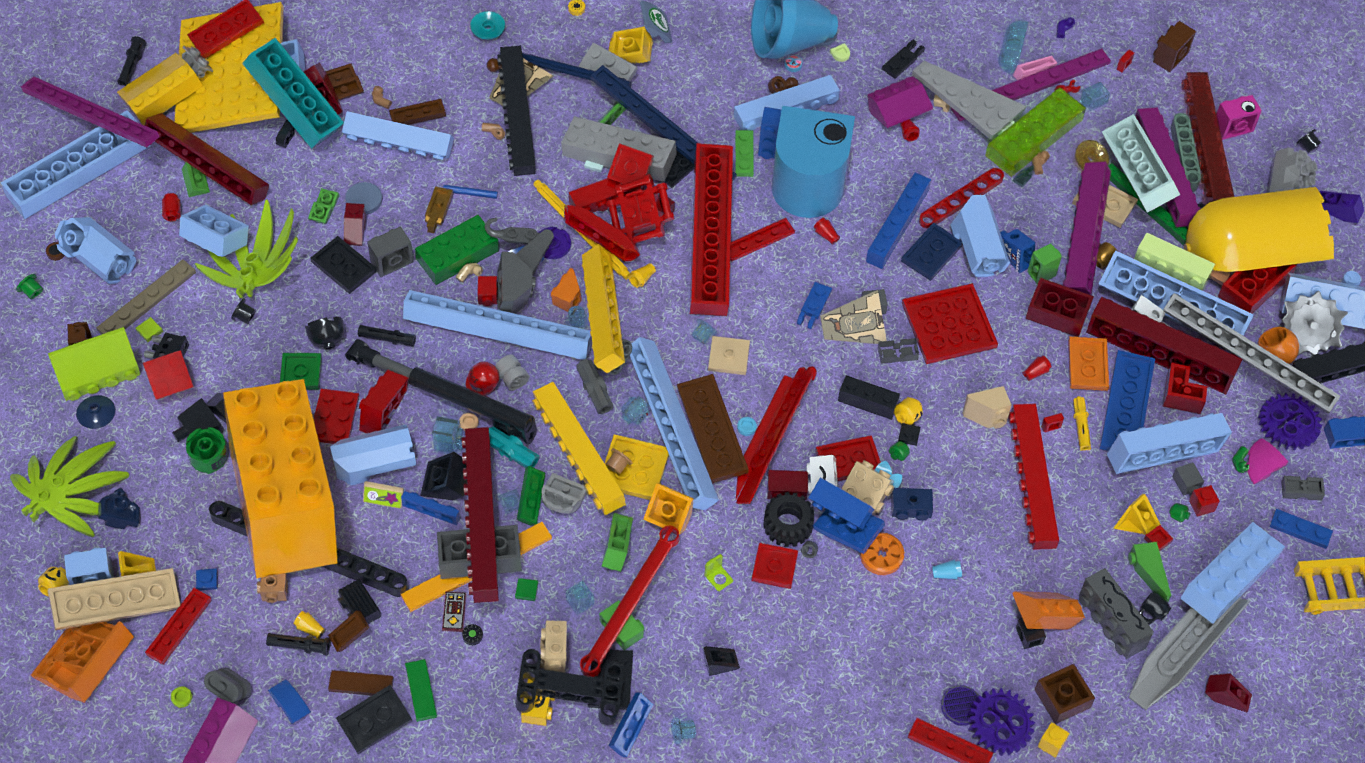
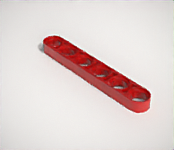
M992 168L920 214V226L928 229L933 222L938 224L962 209L970 199V197L964 195L966 191L971 192L973 195H984L1003 182L1004 172L999 168ZM996 174L1000 179L995 180L991 175ZM984 183L987 187L980 188L977 184ZM956 200L960 204L954 206L950 203V201ZM943 209L946 211V213L939 214L936 210ZM930 218L932 222L925 223L922 219Z

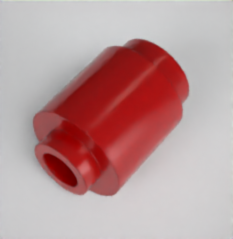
M174 193L165 194L162 199V217L167 221L173 222L181 217L180 199Z

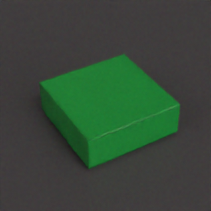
M518 578L515 599L535 601L538 580Z

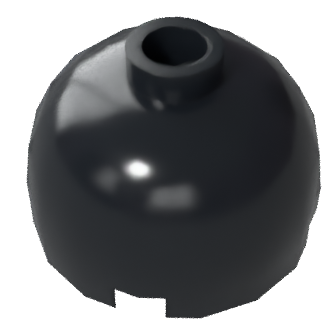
M336 316L333 317L334 320L322 318L308 323V326H305L308 339L315 346L324 347V350L335 348V344L340 342L344 336L343 319Z

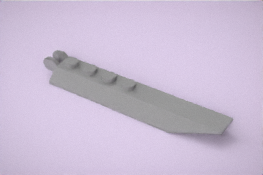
M1240 597L1214 624L1191 607L1146 658L1129 698L1144 710H1147L1177 687L1251 601L1241 599Z

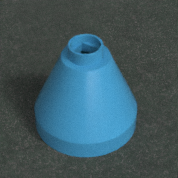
M755 0L751 18V38L754 50L761 58L779 59L824 43L828 38H834L837 33V16L831 14L827 7L816 0Z

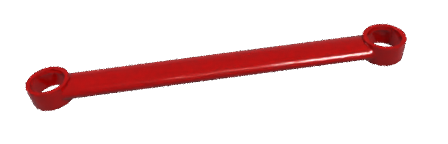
M665 526L660 530V538L589 654L583 656L580 660V669L584 676L595 677L600 673L601 663L669 551L679 543V531L676 527ZM671 533L677 535L674 540L668 541ZM592 661L598 663L594 670L588 671Z

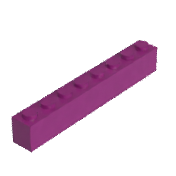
M1158 107L1137 109L1136 119L1180 193L1179 196L1166 202L1175 227L1189 226V223L1201 208L1198 207L1196 196L1191 190L1190 181L1187 180L1185 169L1180 163L1179 154L1175 151L1174 142L1171 140L1169 130L1164 124L1163 115L1160 114Z
M1106 161L1085 163L1084 170L1081 172L1082 183L1079 186V201L1076 202L1077 214L1073 220L1074 232L1071 233L1072 244L1068 250L1069 262L1066 264L1067 274L1066 279L1063 281V286L1092 295L1111 170Z

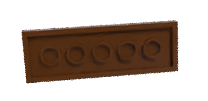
M710 374L677 384L678 393L712 484L749 473L714 375Z

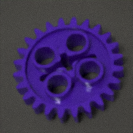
M1287 393L1283 397L1277 394L1275 398L1271 396L1269 401L1266 400L1264 405H1262L1258 416L1260 419L1258 424L1262 425V432L1267 431L1266 438L1272 437L1271 443L1278 442V447L1284 444L1286 449L1289 446H1292L1293 450H1296L1298 446L1303 449L1305 445L1309 447L1312 442L1314 443L1321 433L1322 424L1320 422L1322 418L1317 417L1320 412L1313 411L1315 405L1309 406V401L1303 402L1301 396L1296 399L1295 394H1292L1291 397H1288Z
M992 688L990 693L984 691L982 696L979 695L976 698L977 702L974 701L971 704L973 709L968 711L971 717L967 720V722L973 723L968 729L975 730L972 738H979L977 745L984 743V749L987 750L990 747L993 753L999 750L1000 756L1005 751L1008 755H1011L1013 750L1017 753L1021 750L1020 747L1024 748L1027 745L1026 742L1032 739L1030 735L1035 731L1030 728L1035 724L1034 721L1030 720L1034 714L1027 712L1030 706L1024 707L1025 699L1019 701L1018 693L1011 696V690L1004 694L1002 688L997 693ZM997 704L1002 705L1003 708H1004V711H1001V710L997 707ZM983 717L988 718L991 724H987ZM1012 719L1017 720L1020 726H1015L1012 723ZM998 732L1004 734L1006 740L1001 739Z

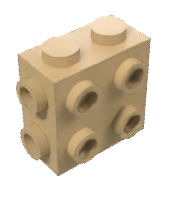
M865 460L862 463L856 461L842 490L872 506L875 509L872 515L879 514L885 505L883 503L885 497H889L894 489L892 485L894 481L890 479L891 475L883 470L877 472L874 470V465Z
M546 620L545 628H541L540 668L565 673L567 621Z

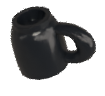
M1152 591L1142 603L1139 613L1150 625L1156 619L1163 620L1171 610V607L1162 596ZM1144 611L1147 612L1149 615H1151V616L1154 617V618H1152V619L1145 618V617L1143 616V612H1144Z

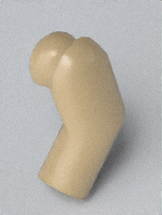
M477 263L466 264L455 278L463 283L468 275L474 273L476 276H480L483 268Z

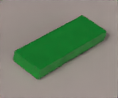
M531 466L525 468L517 520L534 526L538 521L545 472Z
M426 660L405 663L416 721L437 718Z

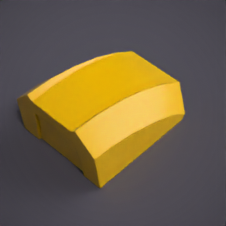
M645 26L615 31L609 42L608 51L630 63L651 61L653 45L652 36L645 29Z

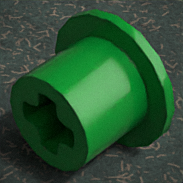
M30 274L18 284L16 291H23L32 300L43 291V287L36 281V274Z

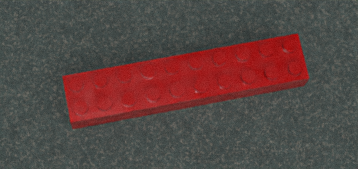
M696 144L689 314L727 316L733 164V146Z

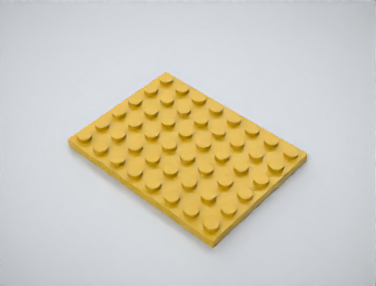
M282 2L255 6L254 8L264 23L206 58L209 62L208 65L213 71L207 70L205 76L199 78L203 86L175 105L174 122L192 133L280 117L279 108L242 63L250 53L272 39L276 38L280 44L282 43L284 11ZM221 13L181 20L179 56L181 58L182 54L186 52L183 46L195 48L187 34Z

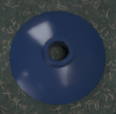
M102 395L90 396L79 404L76 417L82 426L98 429L112 421L116 408L108 397Z

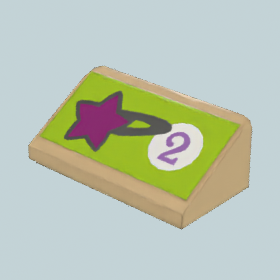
M365 481L363 502L401 509V496L404 493V489Z

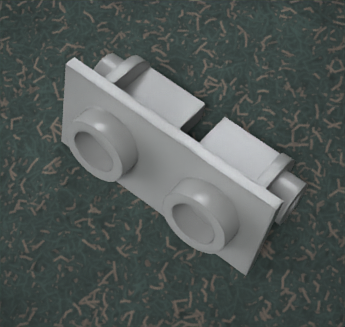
M183 46L186 52L182 54V58L193 69L198 78H203L207 70L213 71L208 65L209 62L201 57L198 49Z

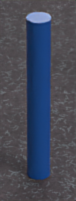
M443 185V188L451 189L453 193L494 199H497L498 196L497 191Z

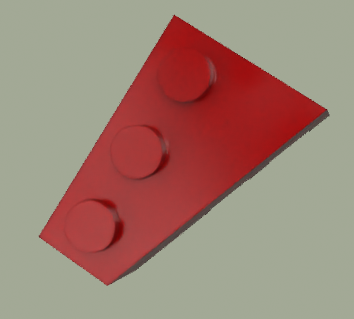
M387 370L383 376L378 378L377 384L371 387L366 398H362L360 401L359 431L364 433L382 430L384 423L389 424L391 420L388 418L389 414L393 409L396 410L407 392L408 377Z

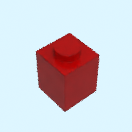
M478 276V304L484 306L497 304V276Z
M1212 485L1193 490L1189 499L1197 517L1215 512L1220 502Z

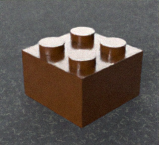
M1181 21L1171 25L1167 33L1161 35L1157 41L1158 47L1153 53V62L1170 73L1189 54L1196 31Z
M1071 664L1038 679L1034 689L1055 724L1090 709L1095 700L1093 693L1075 664Z

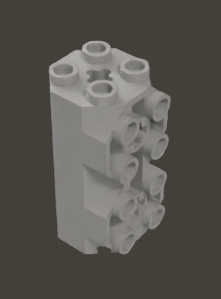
M1288 147L1276 151L1275 157L1272 160L1267 193L1308 188L1315 185L1316 171L1318 170L1316 162L1312 161L1307 152L1303 150L1295 152L1294 148Z

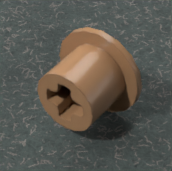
M612 448L613 455L607 461L606 466L620 475L626 465H632L633 462L623 453Z

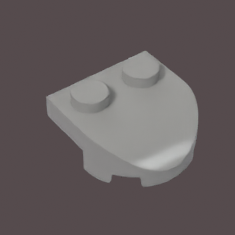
M552 473L546 485L542 487V502L549 509L570 514L579 509L587 492L584 485Z

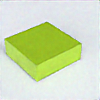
M151 317L135 328L147 342L152 340L153 335L158 336L163 332L162 328Z

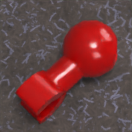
M1071 80L1068 86H1056L1054 94L1058 98H1065L1069 92H1079L1081 86H1073L1076 81Z

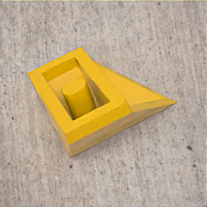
M1142 494L1128 507L1113 529L1146 535L1161 524L1146 494Z

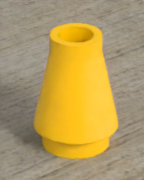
M648 263L646 266L632 271L629 275L630 283L636 288L643 287L652 274L656 272L654 265Z
M301 611L293 623L297 626L296 629L313 635L316 638H319L320 634H323L325 628L309 612Z

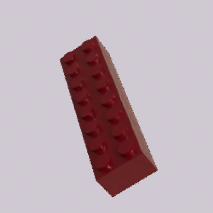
M1103 297L1100 298L1095 307L1086 333L1097 338L1107 339L1108 343L1133 354L1155 358V364L1169 369L1171 363L1190 366L1189 379L1225 395L1243 360L1235 354L1228 353L1217 346L1203 342L1199 338H1194L1181 330H1176L1165 323L1153 320L1144 314L1137 313L1128 307Z

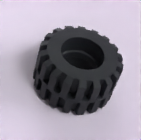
M785 492L783 496L780 493L776 498L770 499V503L766 505L763 527L766 535H770L769 539L772 542L777 540L776 544L779 546L781 543H785L784 547H789V544L795 547L798 542L803 544L805 538L808 540L810 533H812L815 516L814 509L810 507L811 503L809 500L805 501V497L802 495L798 497L797 493L789 495V492ZM784 514H792L799 519V522L789 525L781 522L778 517Z

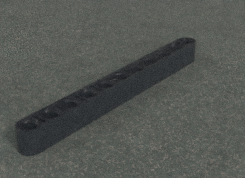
M215 501L210 505L209 513L215 524L247 536L242 509L223 501ZM220 511L223 512V513L220 514V515H216L217 512H220ZM235 519H241L238 522H233ZM337 548V564L321 566L353 580L360 579L363 584L395 597H401V594L408 591L405 575ZM342 562H348L347 565H340ZM361 569H366V572L359 573L358 571ZM379 576L385 577L383 580L376 579ZM396 584H403L402 587H394Z

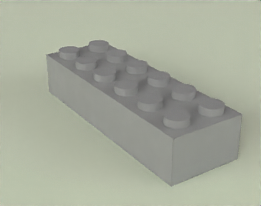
M573 117L561 142L563 156L583 162L587 160L610 168L620 143L653 155L654 158L648 174L652 176V179L665 181L677 155L676 142L674 140Z

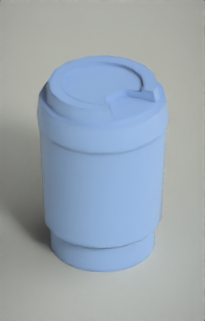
M1348 271L1344 274L1341 283L1359 286L1361 277L1355 271Z

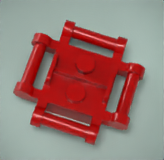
M647 174L644 175V178L623 185L621 183L615 185L619 198L606 202V206L610 211L612 225L627 235L635 245L657 236L659 238L665 236L663 225H665V222L675 219L674 213L670 209L666 191L668 190L667 183H660L654 187L652 176ZM643 185H646V186H647V189H646V190L640 189V190H637V191H634V192L625 194V191H628V190H631V189H634V188H637V187H640V186H643ZM658 193H660V198H661V202H662V207H663L664 214L662 213V208H661V204H660V199H659ZM621 206V211L625 224V228L621 229L620 222L616 207ZM654 228H655V230H652V231H649V232H646V233H643V234H640V235L635 236L636 234H639V233H642V232H645V231H648V230H651V229H654Z

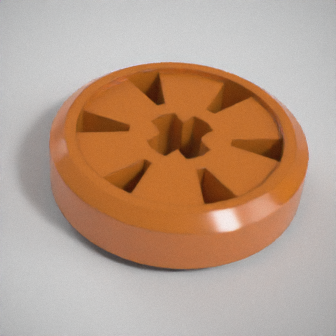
M879 533L864 554L860 553V559L868 571L877 575H889L901 567L904 559V548L895 536L888 533ZM880 550L886 552L885 557L878 555Z

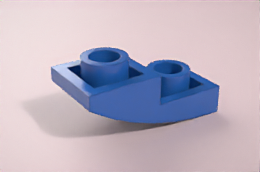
M287 679L268 690L278 708H282L291 724L311 713L301 696Z

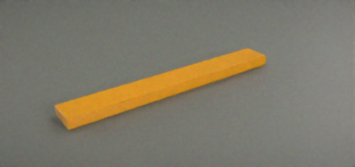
M543 522L518 534L520 555L552 539ZM439 574L401 594V598L409 611L412 612L445 595L446 592H451L472 581V578L441 579Z

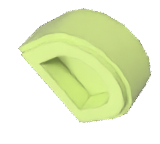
M845 43L830 49V54L836 61L845 62L850 58V50Z

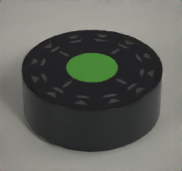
M475 624L466 626L462 632L463 641L471 646L479 644L483 639L482 629Z

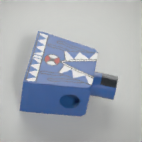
M1018 229L1009 233L1005 230L1001 231L1010 264L1020 274L1028 269L1032 253L1035 251L1036 242Z

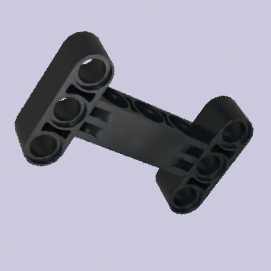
M528 649L523 653L515 707L519 712H530L533 709L536 696L599 705L598 719L602 724L611 725L616 721L624 674L622 664L616 661L608 663L603 678L540 669L541 655L537 650ZM532 659L536 663L529 664L526 660ZM609 672H616L618 676H611ZM529 678V679H531L533 682H532V683H526V682H524V679ZM607 691H613L616 695L610 696L607 694ZM528 698L530 702L524 703L520 699ZM610 710L613 712V715H607L604 711Z

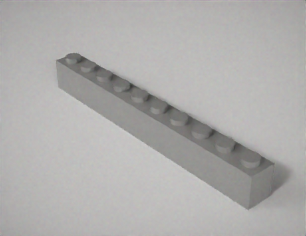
M1175 293L1163 309L1168 315L1226 351L1242 358L1247 364L1323 411L1330 413L1340 398V395Z

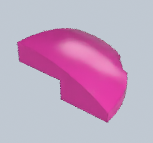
M1261 438L1250 448L1248 452L1249 460L1246 465L1249 464L1247 472L1255 485L1268 478L1271 473L1286 466L1288 460L1272 444Z

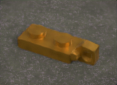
M435 186L425 213V222H428L427 232L434 234L437 224L442 225L453 196V190Z

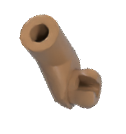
M375 86L371 94L373 102L389 109L392 101L384 98L382 87Z
M482 123V131L491 132L498 140L505 137V131L499 124Z
M1045 150L1039 152L1032 159L1035 175L1043 174L1042 165L1050 157V154Z

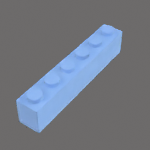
M828 75L735 106L734 118L741 130H755L761 126L764 107L782 109V106L816 110L823 105H831L838 101L840 90L832 76Z
M352 112L346 113L342 133L347 135L346 138L357 141V138L364 139V143L372 145L378 142L381 143L382 147L390 149L392 146L399 147V151L403 152L414 150L417 155L426 156V154H431L433 158L443 160L444 157L449 158L454 137L450 134Z

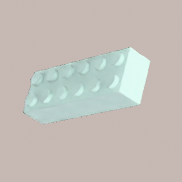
M1134 114L1102 131L1147 213L1180 195L1174 181Z

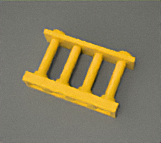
M1365 557L1298 561L1294 568L1295 577L1302 576L1305 579L1310 601L1304 607V613L1311 612V614L1317 615L1323 611L1365 609V597L1358 598L1352 578V573L1360 572L1365 580ZM1333 574L1344 576L1349 598L1338 599L1332 577ZM1314 575L1324 577L1330 600H1318L1313 580Z

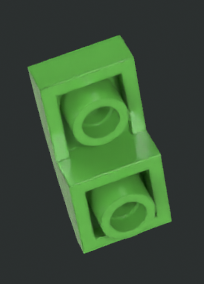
M321 188L317 201L313 203L308 219L326 224L339 199V193Z

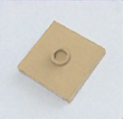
M712 336L708 371L746 375L750 340Z

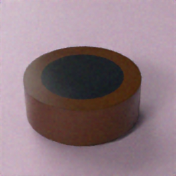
M53 242L47 246L46 254L50 260L57 261L65 256L57 248L59 242Z

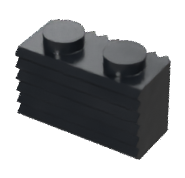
M360 579L338 590L339 598L337 601L342 609L346 608L349 612L347 617L351 616L356 610L361 611L368 624L381 617L380 610Z

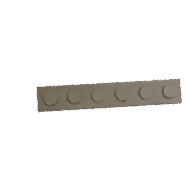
M182 259L97 326V331L102 335L122 327L124 329L128 328L196 274V270Z

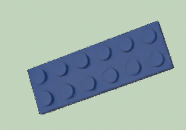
M1120 350L1117 351L1099 449L1109 451L1121 432L1136 431L1144 427L1155 358Z

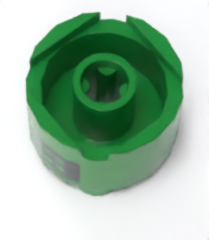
M212 427L203 430L199 428L193 431L186 439L187 455L190 464L195 470L211 474L219 470L226 463L229 454L224 436L219 430Z

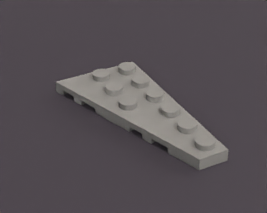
M923 61L912 71V75L991 140L1024 112L1027 107L927 61Z

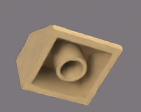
M1004 386L967 394L962 414L965 418L986 428L994 427L998 429L1007 423L1012 405Z

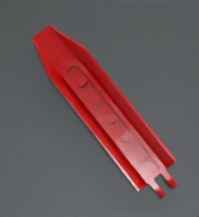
M813 366L808 367V369L800 367L793 378L786 375L783 376L744 454L749 473L737 476V504H751L811 381L815 379L817 371Z

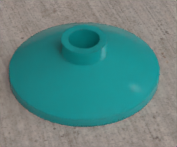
M485 11L478 13L472 18L470 28L472 33L481 39H494L504 32L505 21L498 13Z

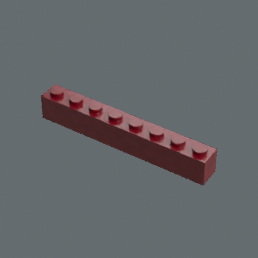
M162 113L146 118L145 126L156 130L159 134V138L155 140L156 143L185 162H188V164L248 204L253 205L266 198L270 184Z

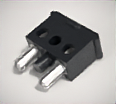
M166 332L163 337L153 335L152 341L159 343V345L153 344L152 350L155 352L146 350L144 357L155 359L181 350L184 357L189 347L188 340L185 335L178 336Z

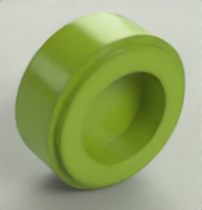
M177 687L171 693V701L174 706L184 708L191 703L192 693L187 687Z

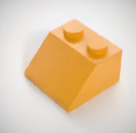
M656 483L643 520L661 528L674 526L678 529L680 535L686 530L692 515L694 498Z

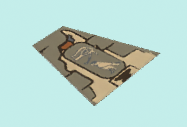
M523 58L527 96H529L551 79L553 75ZM498 74L489 98L502 105V99H505V94L501 95L500 84H503V80L499 79Z
M878 290L820 316L824 340L870 344L887 341Z

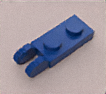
M818 282L814 283L801 309L797 324L801 325L807 315L811 317L807 328H813L816 319H819L832 292L831 287Z

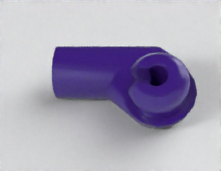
M1068 17L1058 22L1057 38H1065V31L1075 25L1074 18Z

